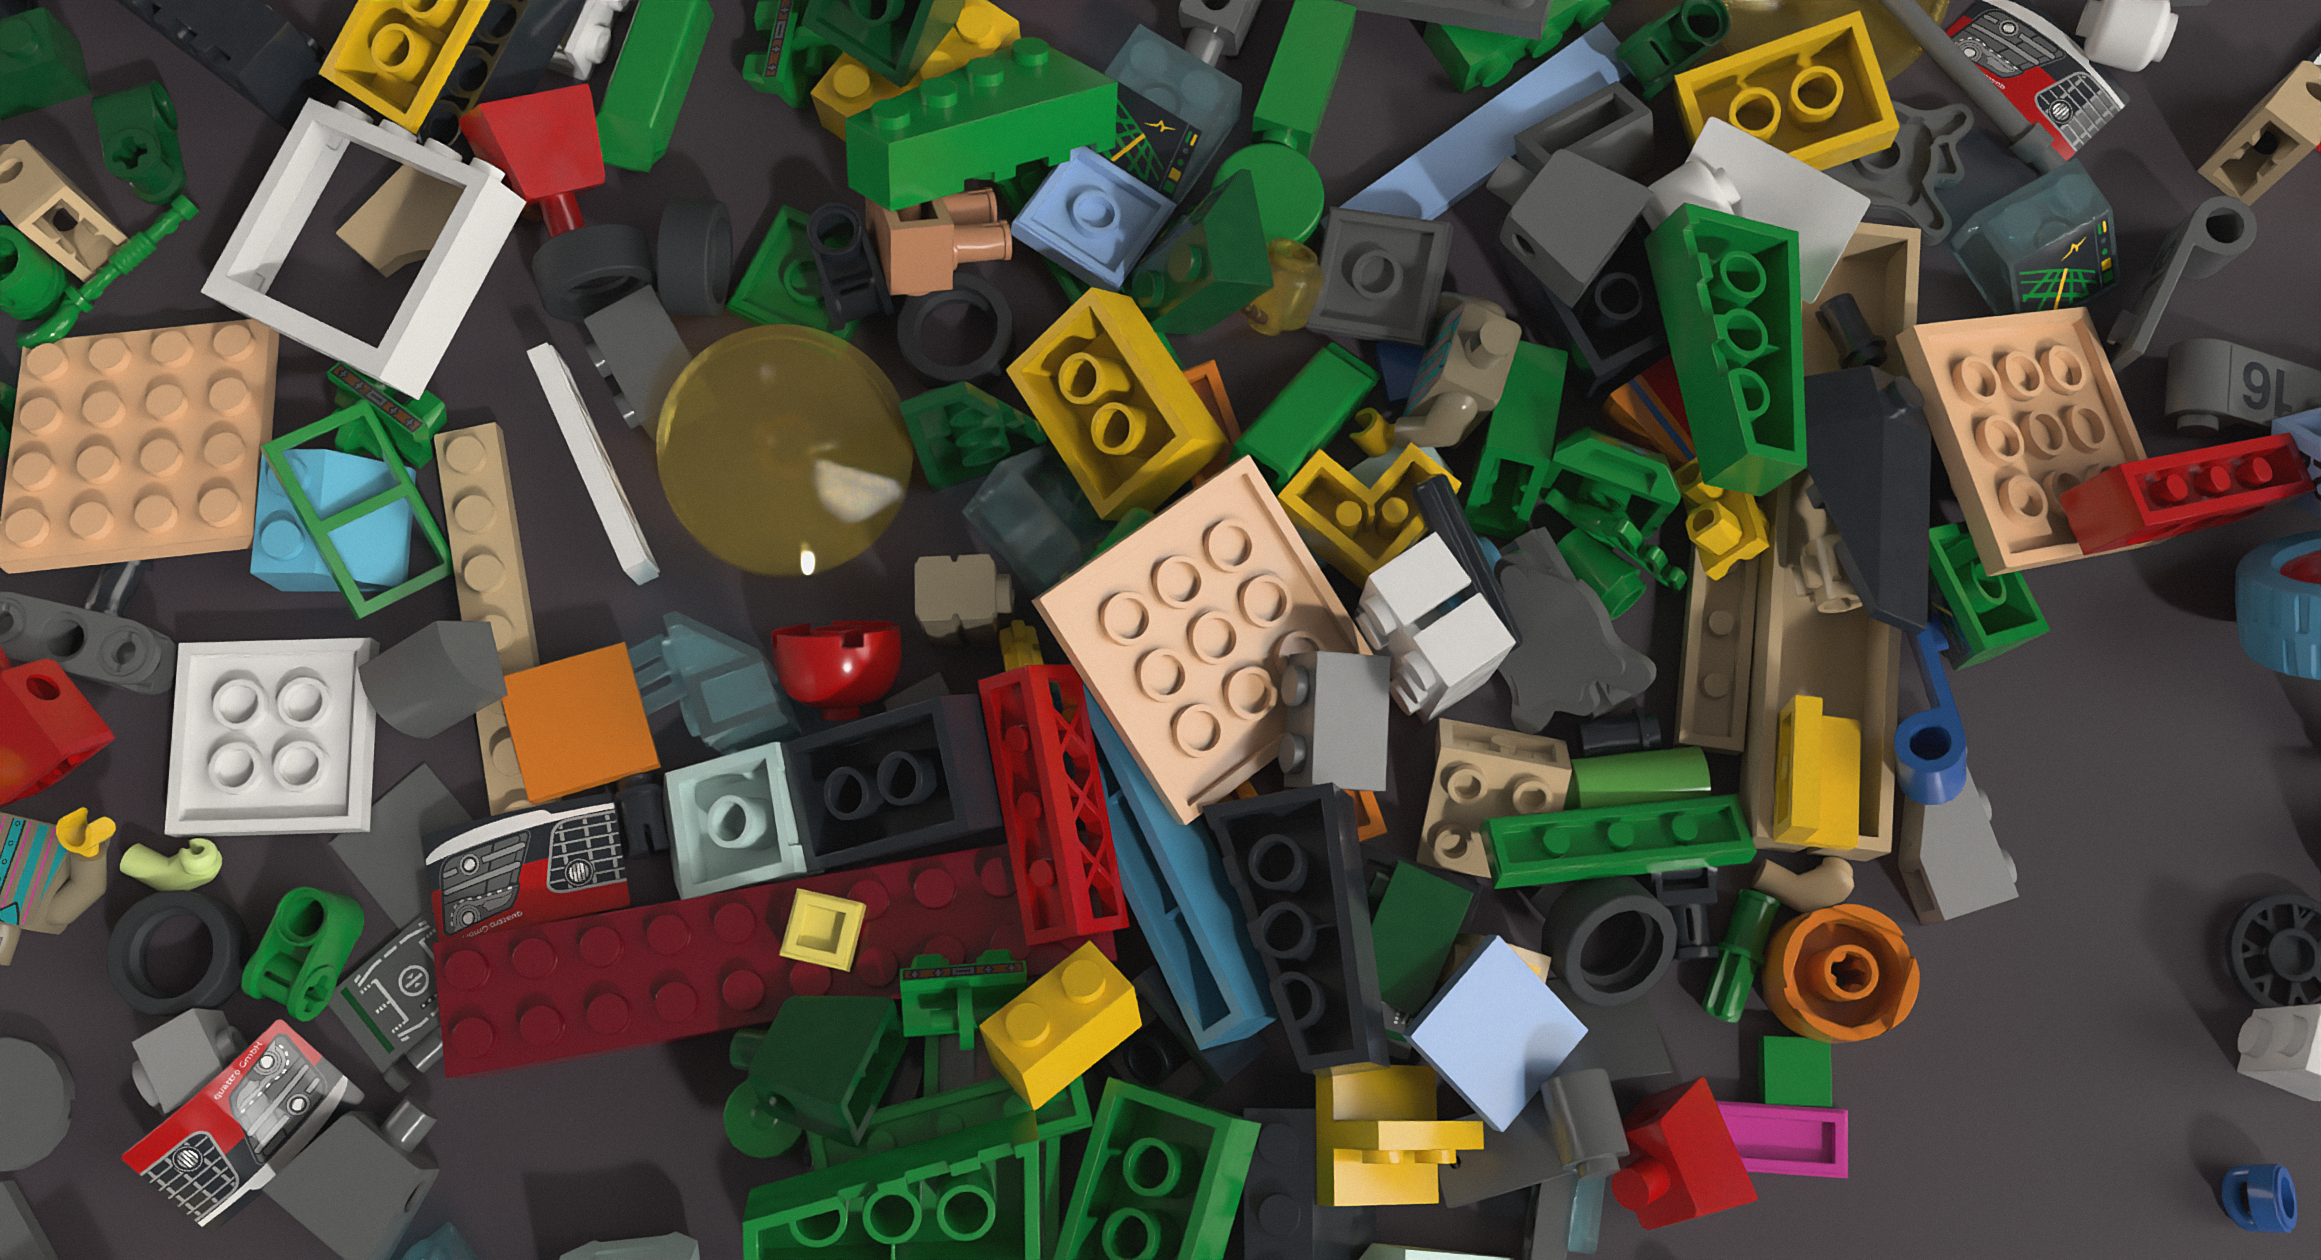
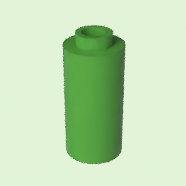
M1699 746L1570 759L1572 773L1562 811L1711 796L1710 776L1705 755Z

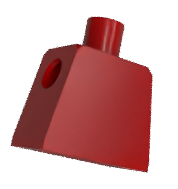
M588 83L482 103L458 119L461 130L476 158L493 165L505 173L501 183L526 201L523 209L539 205L551 239L562 233L585 226L576 197L590 192L605 182L603 158L592 95Z
M0 646V808L46 792L116 738L56 661L44 658L13 667Z
M1704 1076L1646 1096L1621 1121L1630 1154L1618 1160L1621 1171L1614 1174L1611 1188L1618 1203L1628 1210L1635 1211L1640 1225L1647 1231L1752 1203L1759 1199Z

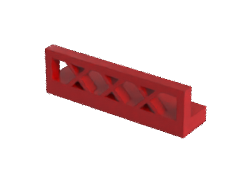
M1073 664L1025 665L978 680L1027 947L1130 927L1083 682ZM1049 682H1058L1063 705L1062 714L1053 706ZM1065 750L1073 758L1076 773L1074 780L1065 771L1063 761ZM1078 816L1086 825L1088 835L1086 847L1078 839L1075 824ZM1091 883L1098 890L1103 918H1093L1088 892Z

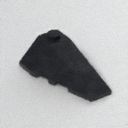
M1871 365L1804 376L1806 468L1814 482L1805 492L1813 508L1824 509L1827 516L1835 523L1841 538L1836 541L1834 550L1868 617L1917 636L1927 629L1931 433L1923 411L1925 405L1924 397L1919 388L1908 378L1903 376L1895 377Z

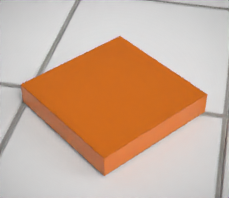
M625 642L504 676L508 695L502 698V703L527 797L532 805L661 767L629 650Z

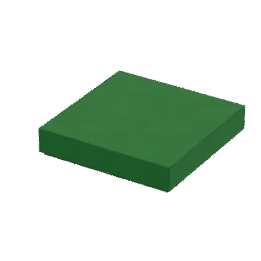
M782 204L726 308L730 315L838 364L862 318L847 322L845 330L835 331L818 278L821 277L807 237L806 226L810 216ZM844 231L835 232L826 239L824 245L833 249L842 248L848 245L853 235ZM869 243L874 259L877 260L873 246L871 243Z

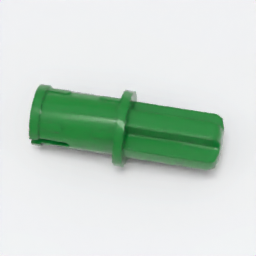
M1748 889L1738 890V898L1723 942H1715L1714 946L1718 947L1719 957L1716 960L1701 1004L1702 1010L1706 1014L1729 1023H1736L1740 1019L1756 969L1764 968L1766 965V959L1762 957V953L1776 911L1780 907V902L1776 899Z

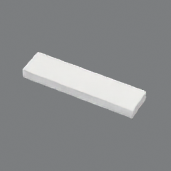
M547 342L528 350L527 354L623 570L638 585L659 577L658 572L660 570L568 364L557 350Z

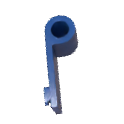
M1935 614L1931 615V619L1927 620V629L1916 636L1906 632L1931 709L1907 717L1898 726L1894 736L1897 783L1906 796L1915 802L1925 805H1941L1953 800L1963 790L1966 782L1965 732L1938 651L1949 649L1939 615Z

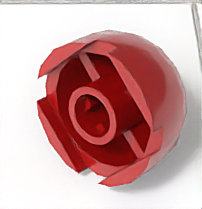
M835 620L831 621V625L811 628L810 623L780 627L771 631L773 659L780 684L786 694L800 705L821 708L823 720L837 721L860 717V706L880 700L893 687L900 672L902 654L900 624L894 625L893 621Z

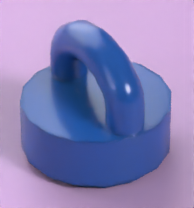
M2278 1163L2239 1165L2228 1170L2222 1181V1200L2228 1216L2234 1223L2246 1231L2291 1233L2297 1222V1200L2294 1184L2288 1170ZM2243 1182H2247L2251 1214L2244 1209L2241 1202L2240 1187Z

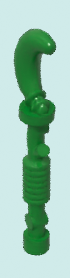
M181 193L170 202L173 207L167 213L160 214L152 226L145 232L137 231L118 247L116 251L109 255V263L97 268L94 277L79 289L73 284L65 288L66 296L60 304V309L36 329L28 333L20 332L16 334V346L20 350L23 349V346L34 349L41 344H54L64 338L73 328L82 310L89 313L95 308L90 300L100 297L104 289L120 274L128 275L153 251L157 250L156 243L166 234L173 233L181 221L184 219L190 221L200 211Z

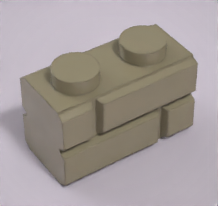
M989 554L959 555L956 562H952L950 556L919 557L917 563H915V615L934 648H963L966 642H970L973 648L1000 647L998 638L1000 630L1010 627L1011 621L1017 620L1015 589L1011 587L1010 574H998L995 561L991 559Z

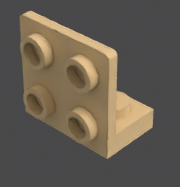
M1439 718L1434 740L1436 766L1416 853L1417 862L1433 868L1491 878L1479 832L1483 819L1562 811L1572 773L1567 744L1565 740ZM1544 884L1530 885V886L1541 887V886H1543Z

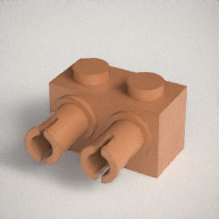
M991 187L962 191L893 212L865 197L866 230L890 295L922 296L931 291L953 289V270H956L958 263L1011 259L1012 239L1010 227L1007 225V220H998L997 222L996 199Z

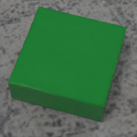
M1758 1036L1759 1104L1832 1107L1831 1043L1802 1037Z

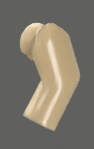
M1830 856L1824 858L1822 864L1818 865L1815 869L1797 875L1765 859L1757 869L1751 887L1800 913H1808L1843 902L1850 895L1854 887L1853 869L1846 860Z

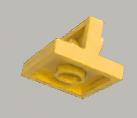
M1390 1065L1388 1069L1326 1078L1316 1076L1317 1205L1359 1206L1439 1203L1438 1164L1456 1163V1150L1484 1149L1483 1121H1437L1436 1070L1432 1066Z

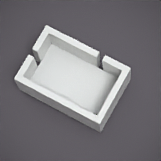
M1434 532L1368 576L1357 605L1358 608L1352 619L1374 655L1391 656L1390 677L1393 681L1390 682L1389 691L1399 707L1408 716L1416 712L1424 724L1485 684L1516 643L1480 592L1443 617L1435 608L1471 583V579L1437 532Z

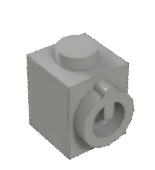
M192 1008L132 1042L139 1057L133 1063L132 1074L143 1098L165 1118L174 1114L241 1055L249 1045L237 1028L229 1026L223 1011Z

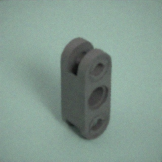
M0 592V646L11 662L24 665L48 658L56 661L68 677L145 695H156L165 692L176 684L179 644L174 639L134 620L14 592ZM84 633V642L81 648L72 655V647L75 640Z

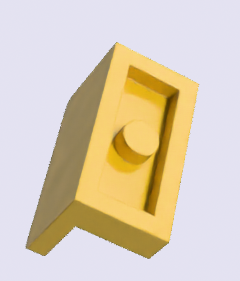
M1795 695L1777 714L1773 842L1851 851L1858 845L1861 724L1856 719L1822 715L1823 698Z

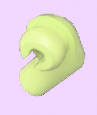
M204 838L189 840L190 848H181L178 854L169 858L137 843L124 854L120 863V870L160 892L189 891L215 878L222 866V856L215 844Z

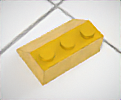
M358 0L319 74L407 131L417 134L490 0Z

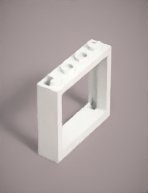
M308 98L201 292L245 317L255 319L276 332L338 362L342 361L347 366L419 400L526 201L501 183L505 175L504 172L481 159L473 158L470 165H466L461 162L463 157L436 140L428 138L424 146L416 143L418 138L391 121L383 119L379 127L372 125L374 120L370 116L346 102L338 101L336 107L332 108ZM350 141L464 190L378 349L265 295Z

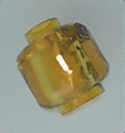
M1285 238L1273 239L1270 244H1266L1275 287L1240 309L1248 317L1247 323L1253 329L1272 336L1279 335L1281 331H1294L1305 326L1325 282L1322 268L1316 263V254L1307 246Z

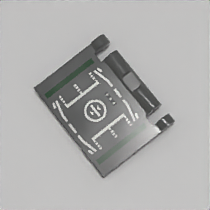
M433 906L338 985L328 1002L329 1007L381 1071L386 1082L399 1093L411 1084L409 1077L396 1064L405 1054L410 1062L423 1073L443 1057L432 944L438 942Z

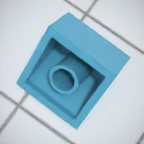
M288 449L282 452L320 521L398 486L386 463L327 449ZM262 453L250 573L280 591H340ZM405 467L415 485L416 471ZM405 498L327 533L359 591L386 592L407 582L413 512Z

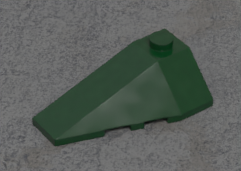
M966 381L947 387L931 389L917 397L898 403L932 493L1050 455L1047 435L1038 421Z

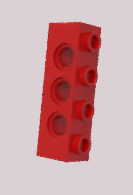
M2288 432L2118 464L2058 496L2068 517L2070 530L2076 537L2085 556L2253 520L2317 490L2291 433Z

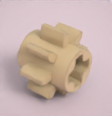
M1840 534L1823 536L1807 543L1804 547L1806 555L1800 557L1801 564L1791 567L1797 596H1809L1810 603L1816 602L1818 611L1823 613L1844 612L1862 606L1834 550L1836 541L1841 538Z

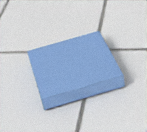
M1082 146L1071 150L1070 161L1054 166L1015 218L1010 232L1011 235L1090 286L1118 293L1129 278L1130 272L1167 224L1177 205L1093 150Z
M1488 934L1401 1035L1493 1130L1504 1132L1540 1089L1539 1086L1547 1081L1589 1030L1499 935Z

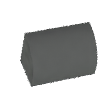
M1618 81L1514 135L1518 162L1536 175L1539 174L1558 149H1566L1603 167L1611 165L1616 173L1630 180L1655 167L1652 111Z
M435 621L358 667L364 692L375 711L395 729L417 738L429 739L508 695L490 622Z

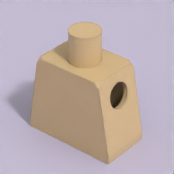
M2301 61L2256 104L2197 172L2226 195L2238 198L2248 206L2256 201L2321 142V65H2315L2311 61ZM2266 131L2272 133L2277 140V149L2273 154L2269 155L2261 154L2252 147Z
M19 140L14 144L0 146L1 211L16 228L86 283L96 275L97 268L109 263L108 256L129 238L69 177L26 140ZM63 207L78 222L73 229L64 232L58 231L53 225L54 215Z

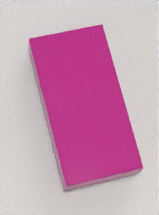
M1716 1101L1747 1172L1848 1178V1110Z

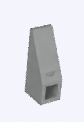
M1967 764L1966 782L1963 790L1953 800L1941 805H1925L1915 802L1905 795L1898 867L1921 926L1949 920L2019 897L2014 885L2017 880L2015 864L2008 851L1998 845L1989 822L1992 817L1989 799L1984 790L1978 784H1974Z

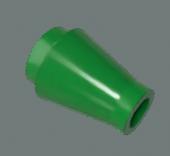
M1576 528L1572 530L1556 545L1576 580L1582 579L1597 593L1606 607L1611 621L1625 613L1645 592L1647 585L1639 578L1641 570L1589 537L1582 529Z

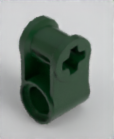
M1684 0L1657 21L1655 19L1650 21L1613 50L1610 56L1615 62L1623 61L1643 88L1641 97L1647 103L1673 84L1675 75L1689 71L1692 65L1728 35L1731 26L1730 13L1721 0Z
M152 80L93 97L91 102L92 112L99 129L103 162L106 169L117 179L129 182L133 193L145 203L163 205L173 201L182 193L186 184L187 173L184 169L179 143L177 113L165 88L157 80Z

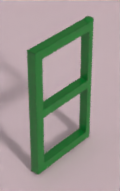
M361 399L354 406L260 446L262 453L356 620L448 575L455 576L451 550L367 399ZM361 418L398 486L320 521L282 452ZM405 498L441 565L365 602L327 533Z

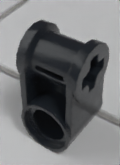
M839 202L826 203L816 208L809 217L806 226L807 237L821 277L818 278L835 331L845 330L847 322L875 313L883 312L886 316L895 314L879 261L874 259L862 220L857 211L849 205ZM845 231L853 235L848 245L842 248L833 249L824 245L826 239L835 232Z

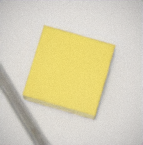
M797 888L780 955L850 972L866 905Z

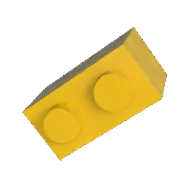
M1088 941L984 1021L979 1027L993 1066L1029 1107L1036 1111L1142 1026L1134 986L1091 941Z

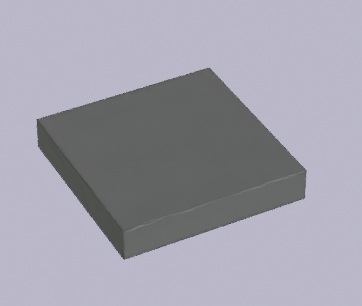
M1330 206L1305 327L1313 332L1429 349L1454 227L1449 222Z

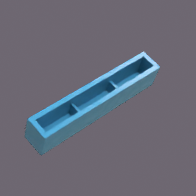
M1082 680L1122 889L1199 1050L1248 1038L1278 1019L1280 1014L1269 987L1271 981L1260 952L1254 948L1246 924L1249 922L1237 890L1231 885L1224 864L1200 816L1187 825H1178ZM1049 682L1054 708L1062 714L1063 705L1058 682ZM1065 750L1063 753L1065 770L1069 777L1074 780L1076 773L1073 758Z

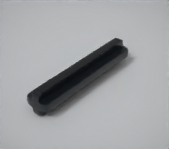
M1443 473L1433 474L1418 481L1412 486L1411 494L1430 534L1437 532L1471 579L1470 585L1458 592L1462 602H1466L1480 592L1516 641L1509 653L1515 651L1523 644V637L1448 477Z

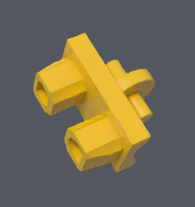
M1697 457L1674 472V477L1681 490V496L1688 516L1685 525L1689 539L1696 543L1705 574L1717 581L1726 575L1729 567L1738 559H1752L1758 553L1770 547L1767 540L1771 532L1770 523L1765 512L1757 508L1753 495L1705 485Z

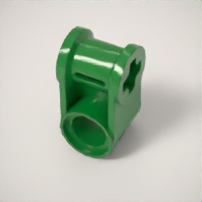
M306 886L295 888L287 893L279 902L274 918L258 950L253 954L245 967L241 984L243 992L257 1000L269 997L287 1006L289 1015L302 1022L310 1021L319 1015L333 996L337 979L355 942L361 936L364 927V912L360 904L351 896ZM322 909H324V919L317 931V917ZM267 971L272 973L270 976H265ZM314 986L312 991L308 990L309 987Z

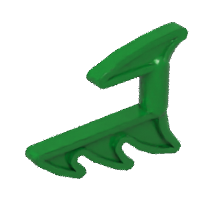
M1551 488L1543 499L1544 502L1569 520L1572 525L1582 529L1601 545L1611 551L1616 546L1673 593L1679 595L1686 585L1688 577L1677 566L1670 565L1667 562L1666 555L1659 547L1654 544L1648 545L1645 543L1641 533L1625 518L1617 519L1609 512L1583 502H1576L1554 488Z

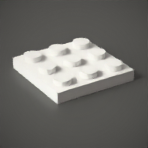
M372 638L179 643L165 834L173 837L370 832L376 711L364 692L358 667L379 655L380 643Z

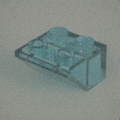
M677 611L663 615L669 636L661 638L660 645L670 672L673 676L681 674L689 697L680 699V708L687 728L693 737L700 735L707 748L713 747L726 756L802 735L791 699L780 684L775 667L759 649Z

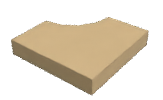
M403 164L336 234L344 243L387 278L405 264L427 259L464 190Z

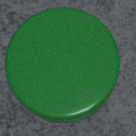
M1259 143L1236 151L1218 169L1211 191L1240 169L1251 170L1270 266L1283 264L1297 258L1308 249L1319 231L1318 223L1321 220L1324 206V188L1318 171L1303 154L1281 144Z

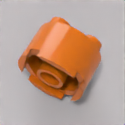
M1834 905L1793 917L1775 932L1763 955L1766 959V965L1764 968H1761L1762 997L1767 1008L1786 1027L1804 1038H1811L1831 1044L1863 1041L1877 1037L1904 1021L1917 998L1920 972L1916 957L1911 956L1908 946L1902 938L1905 935L1889 917L1862 905ZM1833 963H1838L1837 972L1841 976L1846 977V984L1844 986L1836 985V977L1831 974Z

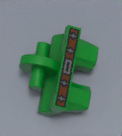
M761 0L757 3L754 21L756 30L767 41H770L768 51L751 52L749 55H746L742 72L743 78L757 92L777 94L791 108H807L814 75H821L824 62H836L844 51L801 24L809 0Z
M339 361L327 371L328 379L337 385V394L334 399L337 409L331 415L356 405V402L361 399H367L398 454L419 469L433 458L430 440L448 421L445 405L440 399L425 389L419 400L411 397L401 405L392 399L399 392L398 390L357 370L351 369L342 361ZM361 418L338 427L339 430L335 438V448L338 452L361 457L369 451L377 458H382Z
M1009 949L984 951L981 956L976 958L977 964L949 965V960L941 954L916 955L912 961L911 968L900 969L904 1037L959 1033L960 1050L974 1049V1032H981L979 1025L1027 989L1026 960L1015 961Z

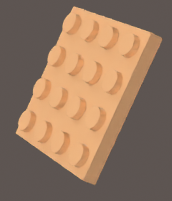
M2087 307L1913 325L1895 336L1905 361L1906 371L1924 397L1925 405L1923 411L1930 433L1936 442L1950 479L1951 489L1957 497L1973 539L1974 549L1980 557L1987 577L2156 545L2173 538H2164L2084 556L2076 537L2070 530L2068 517L2058 495L2118 464L2148 459Z
M255 319L62 338L54 344H41L34 349L23 346L0 518V568L6 573L12 574L253 548L262 458L260 446L272 441L279 332Z
M1250 455L1238 458L1032 600L1034 606L1159 799L1178 825L1190 823L1204 812L1202 806L1215 804L1278 756L1280 741L1286 733L1287 705L1282 698L1281 683L1284 671L1289 666V654L1326 651L1374 655Z

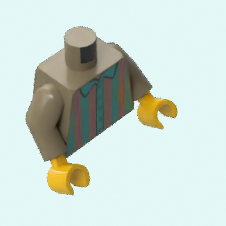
M1450 291L1442 292L1435 316L1438 321L1433 325L1429 349H1425L1403 416L1399 417L1395 424H1389L1375 409L1365 408L1355 415V420L1365 430L1360 433H1352L1349 437L1366 454L1374 458L1386 454L1395 443L1402 449L1407 448L1412 442L1418 448L1447 446L1456 450L1498 404L1522 333L1521 327L1517 323L1507 319L1506 313L1501 306L1489 298L1480 295Z
M81 807L62 817L57 825L0 812V965L10 966L22 929L59 935L66 929L69 923L76 920L105 893L107 887V849L111 840L110 837L116 830L115 823L110 818L103 816L88 824V810L85 807Z

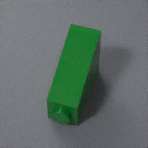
M1519 340L1501 398L1496 407L1483 421L1463 511L1473 531L1512 541L1524 534L1551 462L1568 358L1567 351Z

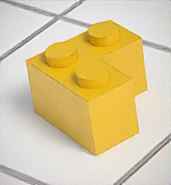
M1412 442L1371 489H1368L1319 449L1277 496V500L1303 542L1363 591L1369 575L1418 544L1429 531L1411 494L1412 486L1430 475L1441 473L1448 477L1455 494H1457L1462 483Z

